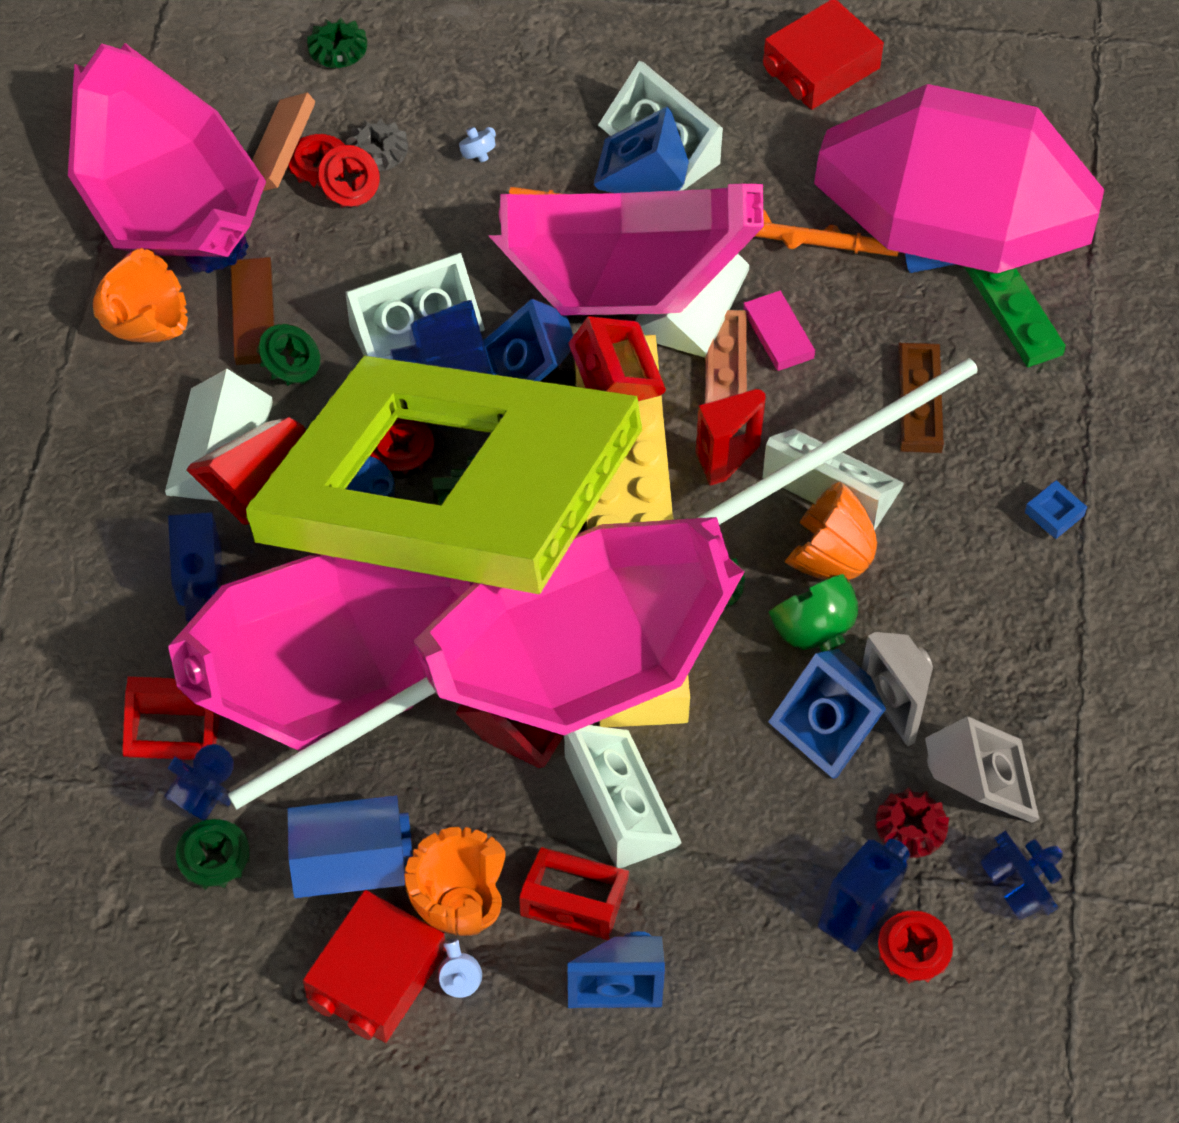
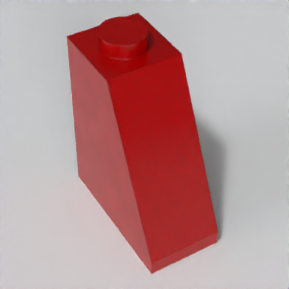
M290 417L265 422L192 462L186 471L243 525H248L250 523L247 520L246 508L249 502L255 498L268 481L270 475L289 454L290 449L299 441L306 429L301 423Z

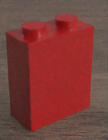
M830 0L767 37L764 45L763 66L772 77H776L789 89L794 98L801 100L808 108L813 110L880 69L884 42L838 0Z
M364 890L303 979L308 1004L324 1016L331 1017L334 1013L348 1021V1027L364 1039L371 1040L374 1036L387 1043L446 954V949L443 945L445 934L373 893Z

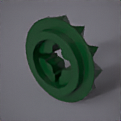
M342 17L336 23H331L325 19L323 26H313L312 35L307 37L308 52L311 58L318 64L329 68H343L355 64L365 55L368 47L365 30L359 29L356 21L345 23ZM335 37H341L342 40L334 49L332 42H334Z
M277 324L269 327L259 338L260 341L256 353L261 357L260 367H266L271 372V380L276 378L285 381L286 386L293 383L303 385L317 373L320 366L318 346L312 337L301 328L290 324ZM285 346L289 356L295 358L290 365L286 362L285 356L279 355Z
M221 819L201 821L190 827L180 838L176 849L177 865L188 883L198 884L204 890L210 886H220L225 889L228 882L236 877L241 878L243 869L250 862L249 843L244 832L229 821ZM202 847L214 852L222 848L221 854L225 863L211 860L206 864V857Z

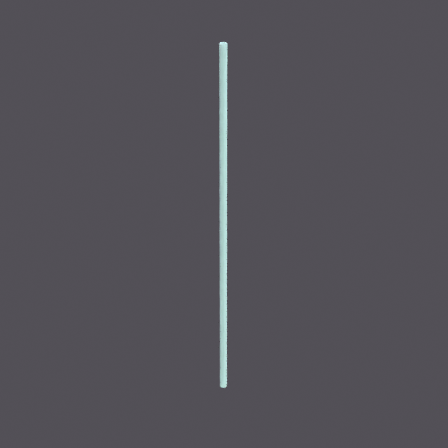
M970 358L962 361L697 518L717 517L720 525L977 373L975 363ZM427 677L228 793L230 801L236 810L434 694L435 690L428 682Z

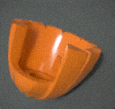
M138 248L123 257L101 280L93 299V313L99 320L102 328L117 338L131 342L152 343L176 338L186 329L188 317L185 314L188 312L185 308L186 300L184 293L179 292L182 287L173 271L167 270L168 265L160 256H154V252L148 249Z
M837 482L822 493L821 497L816 500V504H812L800 520L804 527L814 533L811 542H807L803 547L798 545L785 560V563L802 573L823 580L844 574L849 581L861 575L874 560L877 549L876 533L865 508L849 487L842 482Z
M449 827L442 829L439 835L433 833L423 839L418 844V849L413 850V856L409 857L404 874L405 888L415 910L425 922L446 934L459 936L478 935L480 931L491 926L497 920L502 907V898L495 884L504 865L506 856L504 848L492 836L487 838L486 833L477 829L472 832L468 827H465L463 830L460 827Z

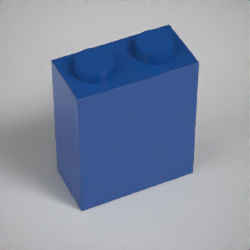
M397 795L288 808V854L294 898L405 885V866L409 857L413 856L409 813H399Z

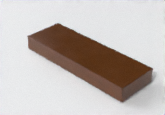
M271 257L231 260L236 365L260 364L261 357L256 353L260 341L259 338L269 327L275 325Z
M899 342L898 378L900 399L941 374L940 344ZM942 394L900 418V452L942 453L944 446Z

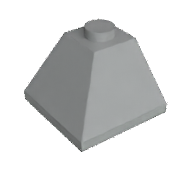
M874 632L868 635L862 669L871 676L886 708L884 711L885 716L908 747L916 741L933 669L932 661L922 647L917 648L909 635Z
M968 716L925 738L929 755L927 763L934 779L978 802L1031 823L1039 820L1021 739Z

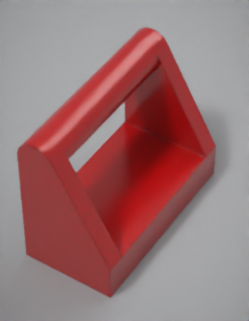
M588 316L568 342L586 389L633 395L638 397V402L658 397L665 393V385L639 322ZM629 340L643 378L625 377L612 345L613 343Z
M754 389L699 405L695 453L710 486L726 481L760 447L766 400L764 391ZM746 423L745 434L732 437Z
M128 676L125 690L123 757L174 759L176 757L178 760L213 761L220 715L195 704L177 687L175 678ZM140 714L205 716L204 742L137 740Z
M541 847L527 875L519 897L520 916L609 940L630 871ZM546 867L613 885L606 903L540 885Z

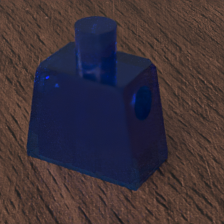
M472 300L464 301L412 322L409 333L411 345L390 350L391 360L491 374Z
M212 512L168 516L172 587L178 604L185 606V620L188 622L193 619L222 586V543Z
M888 839L884 845L875 840H867L833 879L817 927L854 952H857L898 895L909 866L907 863L910 857L908 848L896 839ZM856 900L862 903L861 907L856 903Z

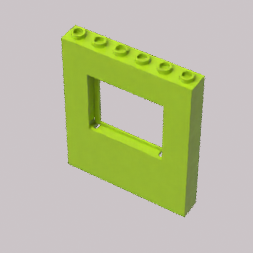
M363 356L353 371L348 374L346 380L336 393L330 397L328 403L316 419L310 423L299 441L290 449L289 454L270 475L268 481L255 498L249 502L246 508L247 520L250 523L255 543L540 595L642 432L638 397ZM404 400L407 403L408 409H404ZM397 418L491 433L441 506L346 489Z

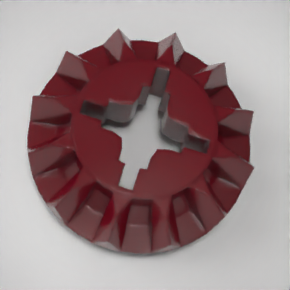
M908 787L903 792L897 794L890 793L882 805H879L875 823L878 836L888 849L901 856L918 858L930 855L941 847L948 833L949 817H946L942 802H936L929 796L927 791L923 793L912 792ZM905 813H908L911 817L925 815L921 819V830L913 825L900 828L904 823Z

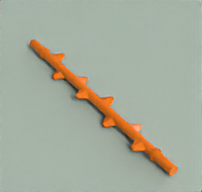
M510 187L509 194H560L554 193L553 190L546 192ZM763 210L764 227L754 236L781 240L789 249H795L801 244L852 250L855 251V254H858L859 251L898 257V251L887 249L874 237L861 236V233H857V235L842 233L836 225H829L824 230L774 224L765 210Z

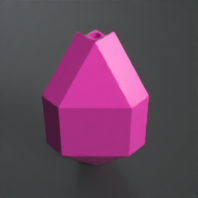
M101 43L86 67L74 64L68 177L115 249L128 252L144 248V250L148 249L158 256L228 257L252 223L266 180L218 111L126 43L123 44L121 49Z
M931 84L921 86L828 129L819 151L814 184L887 249L993 273H1001L1090 245L1104 194V188L1038 107Z
M742 183L728 184L727 188L635 193L500 194L498 215L501 223V235L488 236L561 315L681 313L764 227L763 184Z
M717 517L601 524L577 534L540 595L473 583L414 640L427 680L440 698L561 735H567L681 687L745 571L728 557Z
M315 553L222 585L168 646L177 687L195 704L301 751L424 679L426 674L414 640L474 582Z

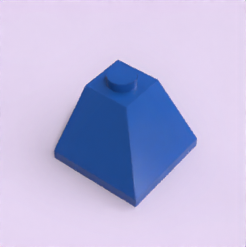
M667 106L604 140L594 180V185L598 190L611 193L679 191L683 187L689 161L673 114Z
M531 299L477 346L486 374L540 382L556 369L570 353L571 349L568 342L574 335L567 315H561L556 308Z
M834 649L819 652L813 656L768 722L830 777L835 779L842 772L886 708L871 676L842 651Z
M641 931L625 934L624 937H613L568 962V1008L662 1007L665 975L662 936H651L649 933Z

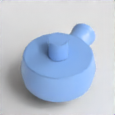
M475 127L467 129L468 137L459 143L462 155L466 159L478 157L480 162L488 160L487 152L496 146L495 130L491 127H487L480 132H477Z
M457 938L449 939L443 944L448 957L439 966L438 981L441 988L448 995L464 998L473 994L480 986L482 970L474 957L461 953Z

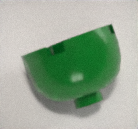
M840 574L810 587L809 591L798 597L795 595L785 600L768 613L780 636L792 647L802 650L819 647L821 652L833 650L846 643L843 634L854 626L858 616V601L850 581L847 580L844 574Z

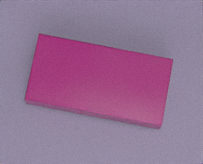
M781 290L744 303L743 311H746L748 321L777 371L814 359L815 349Z

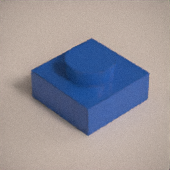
M1056 480L1027 503L1025 513L1056 540L1085 516L1087 506Z

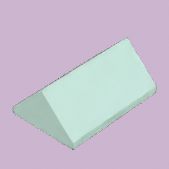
M638 61L598 126L612 136L667 106L673 114L689 161L685 183L679 191L684 190L720 164L723 128L644 62Z
M461 253L450 255L345 292L349 325L364 356L399 361L485 330Z
M737 254L681 313L639 314L636 322L640 323L644 335H656L657 344L706 358L713 338L715 341L725 320V314L730 310L749 271V264Z
M228 369L191 388L165 489L166 495L218 501L186 469L192 462L268 422L273 403L272 397Z
M796 429L769 437L766 444L762 478L769 476L823 443ZM842 452L782 488L816 504V500L821 497L822 493L833 484L842 482L857 496L875 530L901 491L904 483Z
M588 725L564 735L565 759L615 867L623 868L674 849L682 843L629 730Z

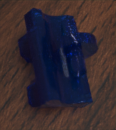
M207 745L196 753L193 760V768L174 757L167 769L178 776L164 797L203 821L208 818L218 800L229 807L232 802L227 794L230 791L219 784L226 781L233 771L234 760L231 753L220 745Z
M1006 830L996 836L994 839L999 846L991 850L980 863L995 885L1015 872L1021 877L1024 883L1004 896L1018 919L1022 920L1041 909L1044 910L1047 916L1057 910L1058 906L1054 902L1053 897L1038 876L1044 873L1051 884L1058 882L1062 878L1061 873L1055 866L1063 857L1059 847L1055 845L1043 849L1037 839L1031 840L1025 846L1032 856L1027 862Z

